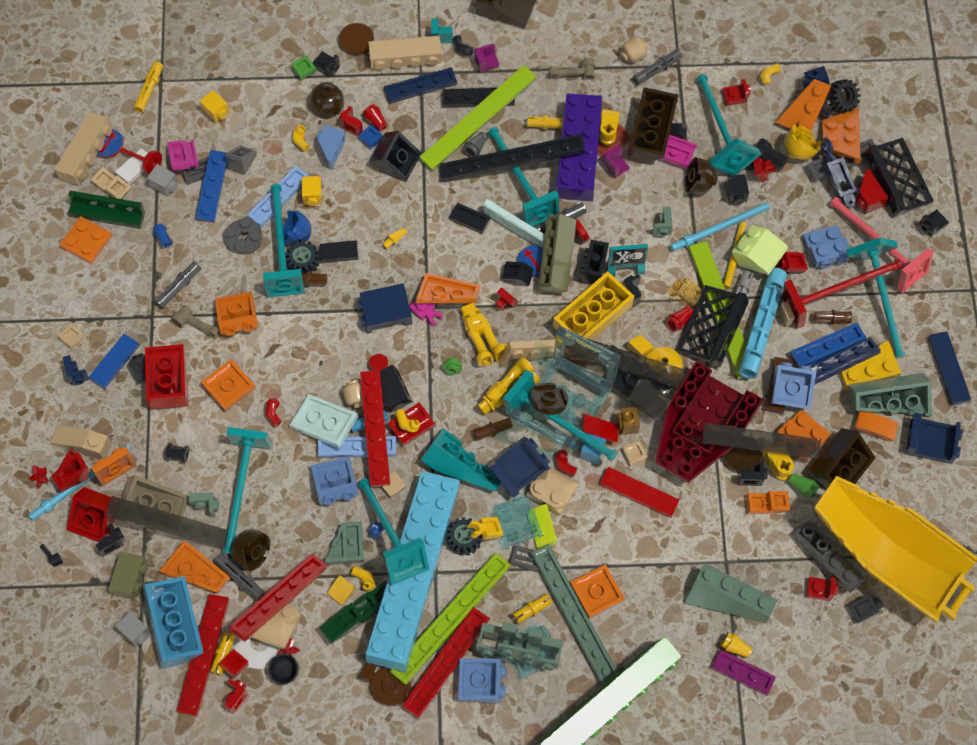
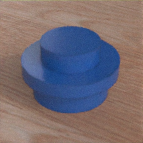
M375 521L369 528L371 532L370 537L374 536L377 539L383 532L384 528L381 522Z

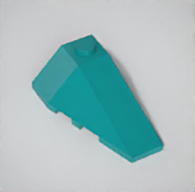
M443 428L421 461L427 467L437 472L496 491L500 481L485 464H479L475 459L476 455L473 452L468 453L462 447L463 443Z

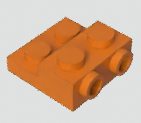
M252 291L215 298L221 335L226 334L230 336L235 334V332L243 330L251 332L254 328L259 327Z
M801 409L780 428L775 438H777L778 442L782 441L796 459L802 460L805 463L831 434Z

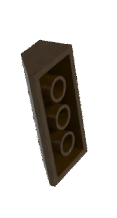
M643 88L627 159L646 163L664 158L679 94Z

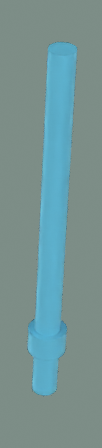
M766 202L693 235L688 234L682 237L681 240L670 244V248L672 251H675L684 246L689 247L695 241L770 209V206Z
M93 470L88 471V480L57 493L49 500L46 499L41 502V506L28 514L32 521L44 512L48 513L51 511L54 505L94 478L96 475Z

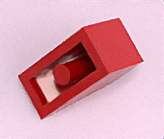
M870 169L865 171L856 199L858 208L863 210L865 215L884 207L888 199Z

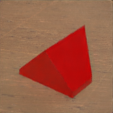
M70 448L57 471L51 476L60 492H63L88 480V467L80 453Z

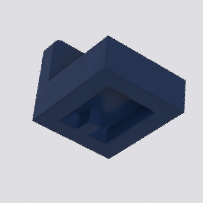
M70 355L62 357L66 376L71 385H79L89 380L86 370H79L77 361H73Z

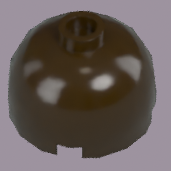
M324 82L315 86L310 92L309 107L315 116L321 119H331L333 116H338L344 109L345 99L338 86Z
M694 157L690 161L687 170H690L689 176H685V191L696 195L705 194L717 183L718 176L716 175L715 168L708 160Z
M255 529L242 531L232 542L231 554L234 561L239 566L251 571L259 568L267 558L263 557L266 550L270 551V538L268 535Z

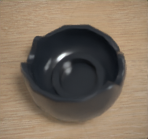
M281 653L270 661L268 673L275 683L287 685L294 682L298 677L300 666L295 657L290 654Z

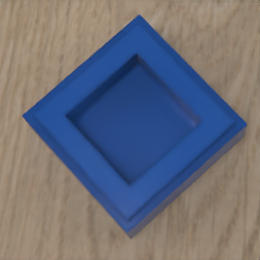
M369 125L358 135V139L370 150L383 137L372 125Z

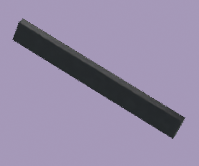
M580 134L440 163L441 180L446 182L586 153L583 135Z

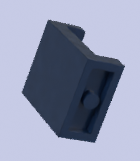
M404 283L359 293L360 300H357L359 311H363L364 316L361 317L363 328L367 327L368 333H372V328L404 322L405 326L412 325V315Z
M915 412L910 419L905 455L952 464L956 458H959L961 447H958V442L961 441L963 429H960L961 422L950 425L922 419L921 413Z
M525 436L487 465L513 498L519 495V491L541 473L551 469L548 465L550 463L544 453L540 455L536 450L538 448L536 442L532 438L528 439Z

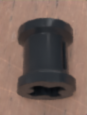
M169 443L166 449V460L176 459L186 463L189 457V446L180 447Z

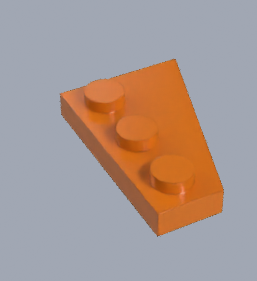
M814 79L776 121V124L789 129L793 125L797 128L801 125L812 131L831 85Z
M426 273L416 298V304L476 303L480 285Z
M185 540L159 570L160 573L174 578L185 576L186 582L215 593H219L231 578Z

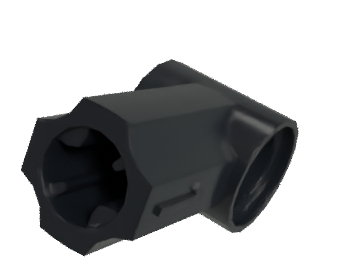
M759 139L754 146L761 152L759 157L764 162L770 160L771 164L775 165V170L781 171L788 157L773 149L772 144L768 140Z

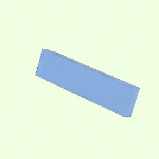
M297 166L278 183L282 189L280 192L281 208L302 187V177L309 176ZM270 191L247 214V218L257 223L260 228L274 216L273 192Z
M386 436L388 457H396V436ZM346 437L340 448L318 440V458L368 457L366 437Z

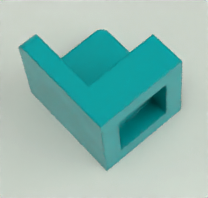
M431 19V36H440V43H453V27H439V20Z

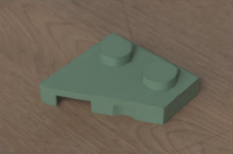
M362 521L341 523L337 537L332 543V548L325 558L327 565L364 562Z

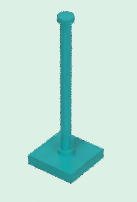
M702 74L697 77V82L702 86L726 143V146L710 159V163L726 173L737 175L758 158L761 152L758 148L738 138L732 140L707 82L708 77Z
M497 127L490 128L488 134L490 137H493L501 151L507 150L506 144L499 135V129ZM519 167L512 168L531 200L522 204L524 222L533 227L547 220V216L559 214V194L556 190L537 197Z
M273 184L270 186V190L273 192L279 271L263 273L267 298L305 294L301 269L287 270L280 199L282 189L281 185Z
M879 237L846 249L847 256L863 260L871 258L874 270L881 267L878 255L896 249L898 245L895 240ZM882 274L876 277L895 351L894 355L895 358H901L906 356V354L902 351Z
M528 370L525 371L503 397L506 415L511 419L517 415L525 404L532 407L529 396L531 390L534 389L535 383L533 373ZM543 414L607 456L609 461L615 459L617 455L616 450H611L557 414Z
M228 427L227 436L231 443L244 446L225 548L222 549L223 554L232 555V542L236 534L251 448L270 449L272 441L267 432Z
M361 479L358 485L360 489L364 490L394 546L393 549L383 552L391 584L394 585L430 570L424 542L421 537L402 545L371 489L369 479Z

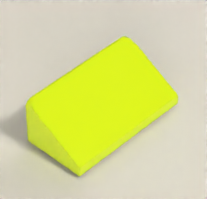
M547 504L527 511L537 549L547 544L550 546L556 545L557 538Z

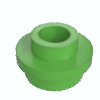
M453 357L448 358L443 364V370L450 375L460 373L462 371L460 360Z

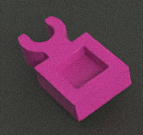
M415 300L409 306L410 311L422 321L428 318L429 324L433 327L436 326L433 318L443 319V315L439 311H434L436 308L433 303L416 304Z

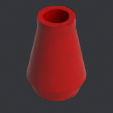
M372 104L363 111L364 118L380 132L388 127L379 106Z
M685 306L683 309L670 314L666 320L668 327L673 331L681 330L692 316V308Z

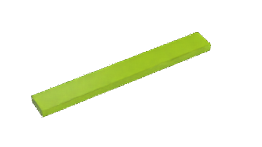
M523 65L420 156V160L431 171L435 170L440 163L444 162L533 83L537 76Z
M707 241L690 245L689 251L703 289L705 285L725 290ZM708 292L706 296L708 302L715 298H718L717 295L712 292ZM729 298L722 300L724 307L731 305ZM720 302L710 306L712 313L722 309ZM725 312L715 316L717 324L726 319ZM739 326L727 351L737 380L745 378L738 372L746 348V343Z
M495 553L415 642L407 671L402 672L391 669L390 673L406 686L464 621L472 608L479 604L510 569L511 564Z

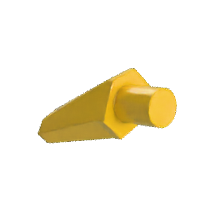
M402 228L387 235L389 238L383 245L388 249L408 231Z

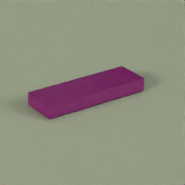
M721 649L711 668L765 696H768L776 679V676Z

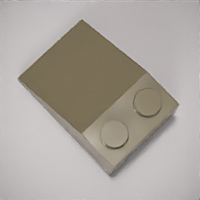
M134 475L127 482L116 515L136 523L177 533L189 496Z

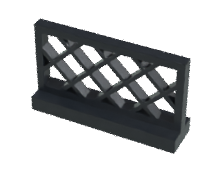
M903 138L878 146L876 144L869 146L862 153L868 168L888 197L886 205L893 218L934 202ZM899 144L902 153L893 150L894 146ZM882 149L888 152L887 158L882 157L879 150ZM891 154L900 158L898 164L890 161ZM903 160L909 163V170L901 166ZM888 165L896 168L894 174L888 171ZM899 170L907 174L906 180L897 176ZM910 176L917 179V186L909 182ZM895 181L904 185L902 191L897 189ZM907 187L915 190L914 196L905 193ZM918 192L924 194L926 201L917 198ZM903 197L912 201L910 206H905Z
M705 285L677 347V352L711 362L713 366L720 368L749 303L746 294L742 292L736 294ZM708 292L715 293L718 297L709 302L706 301ZM728 297L734 299L731 305L724 307L722 300ZM720 302L722 309L712 313L709 306ZM707 307L710 314L700 318L698 315L699 311ZM725 312L726 319L717 324L715 316ZM713 318L715 325L705 329L702 322ZM701 324L703 330L693 335L691 332L692 327ZM718 329V337L710 340L707 333ZM705 334L708 341L697 345L695 339ZM691 340L694 341L696 347L690 350L684 349L685 343ZM711 346L712 351L709 356L701 354L700 349Z

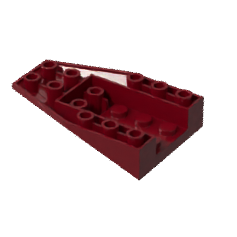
M697 361L667 406L655 460L656 465L687 483L693 481L735 447L763 402V398L747 389L742 394L711 377L713 370Z

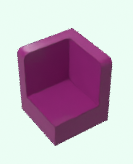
M494 43L474 49V60L480 73L500 66L495 54Z
M619 145L605 152L603 156V164L614 178L629 171V166L622 158L623 149Z

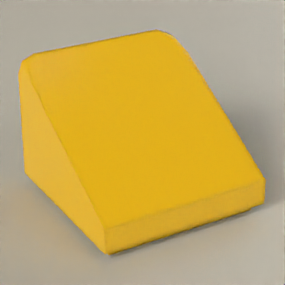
M641 334L631 339L627 345L640 360L654 348Z
M339 575L327 594L343 606L354 594L355 587Z

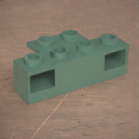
M503 622L502 627L486 623L482 624L477 652H481V655L486 657L499 656L502 660L508 662L517 660L526 666L540 665L542 669L549 671L558 669L563 640L543 636V630L529 628L527 634L520 633L516 624ZM483 637L501 640L498 643V648L481 644ZM541 649L558 653L557 661L539 657Z

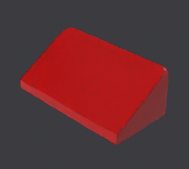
M583 413L579 426L580 430L586 434L606 439L609 443L618 442L617 424Z

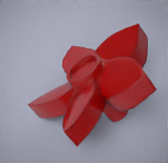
M34 465L32 467L33 475L29 479L36 481L37 489H40L42 482H49L46 477L47 467L40 468Z
M290 638L285 649L280 650L277 655L281 653L292 655L298 653L300 649L293 646V638Z

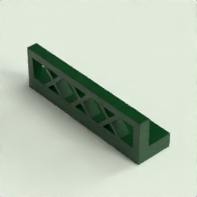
M69 191L68 196L71 201L68 211L69 217L79 219L81 216L90 221L141 229L145 216L141 202Z

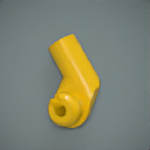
M778 63L763 68L759 76L762 84L770 83V76L781 71Z
M297 125L293 131L292 140L301 150L306 152L310 147L304 140L306 129L303 125Z
M354 566L351 575L361 578L364 590H373L375 580L372 572Z

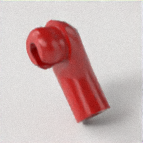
M560 449L555 455L557 468L574 477L578 468L568 463L567 451Z

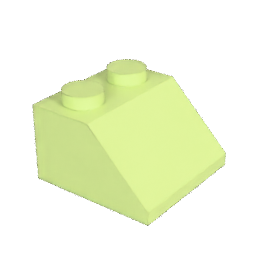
M751 225L732 253L739 267L769 275L787 251L788 246L768 229Z

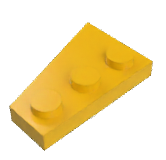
M889 340L879 345L880 354L840 372L846 390L849 389V384L899 377L901 375Z

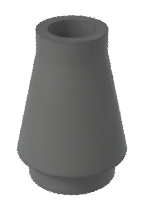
M479 132L475 137L466 142L464 147L466 155L469 157L479 156L488 136L484 132Z

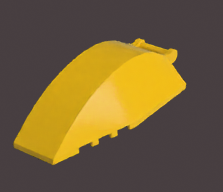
M836 476L814 507V510L832 534L869 574L932 621L937 623L940 614L954 621L957 617L956 613L964 600L975 589L970 582L964 579V576L977 562V556L913 509L901 507L895 504V501L885 500L874 492L869 493L860 489V486ZM959 585L962 590L951 607L948 608L945 605Z

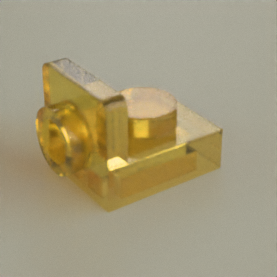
M686 277L674 282L670 295L672 297L678 295L692 307L699 300L703 290Z

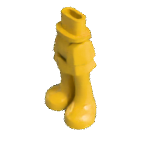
M474 303L463 306L460 310L463 313L462 319L464 320L465 330L468 331V336L472 338L478 351L476 362L479 366L491 365L494 358L496 361L500 359L507 344L498 343L492 332L491 324L481 313L480 309L476 308ZM482 335L485 336L492 354L487 350L481 338Z
M520 357L507 375L500 382L496 380L486 395L482 397L483 401L478 404V407L484 415L491 410L494 412L495 408L504 405L503 397L526 370L533 373L535 385L541 381L526 358Z

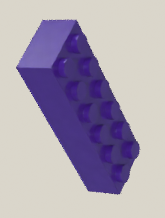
M566 93L562 138L582 134L586 153L560 158L557 180L559 199L594 200L602 96Z

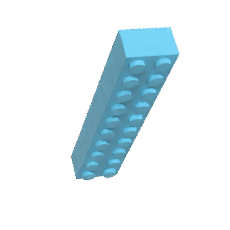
M425 471L421 472L400 542L403 545L421 537L424 542L430 570L394 585L388 580L367 648L366 662L402 672L407 671L446 538L447 528L449 527L459 494L460 480Z

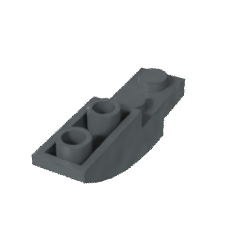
M810 521L794 532L798 541L830 578L836 577L835 583L839 582L849 593L865 582V577L837 552V547Z

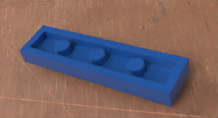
M210 150L196 220L215 223L227 167L225 157L227 152Z
M854 323L792 350L790 356L797 368L800 365L809 366L866 339V336L859 324Z

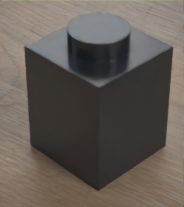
M746 174L727 176L725 187L729 204L747 202L749 189Z

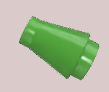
M796 473L792 474L788 482L806 498L812 499L819 489V485L816 484L815 480L797 475Z

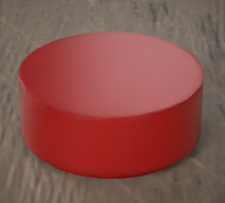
M383 354L373 355L369 360L371 371H381L388 367L387 357Z

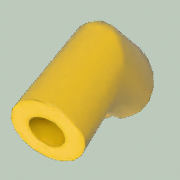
M404 409L395 412L401 429L411 433L418 430L420 427L419 421L407 419Z

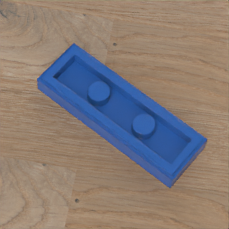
M123 333L90 374L89 380L106 389L140 344Z

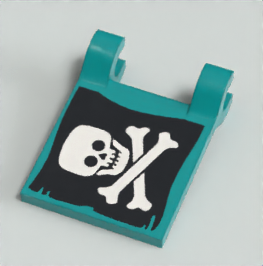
M648 244L610 247L608 262H606L608 272L615 277V268L637 266V274H645Z

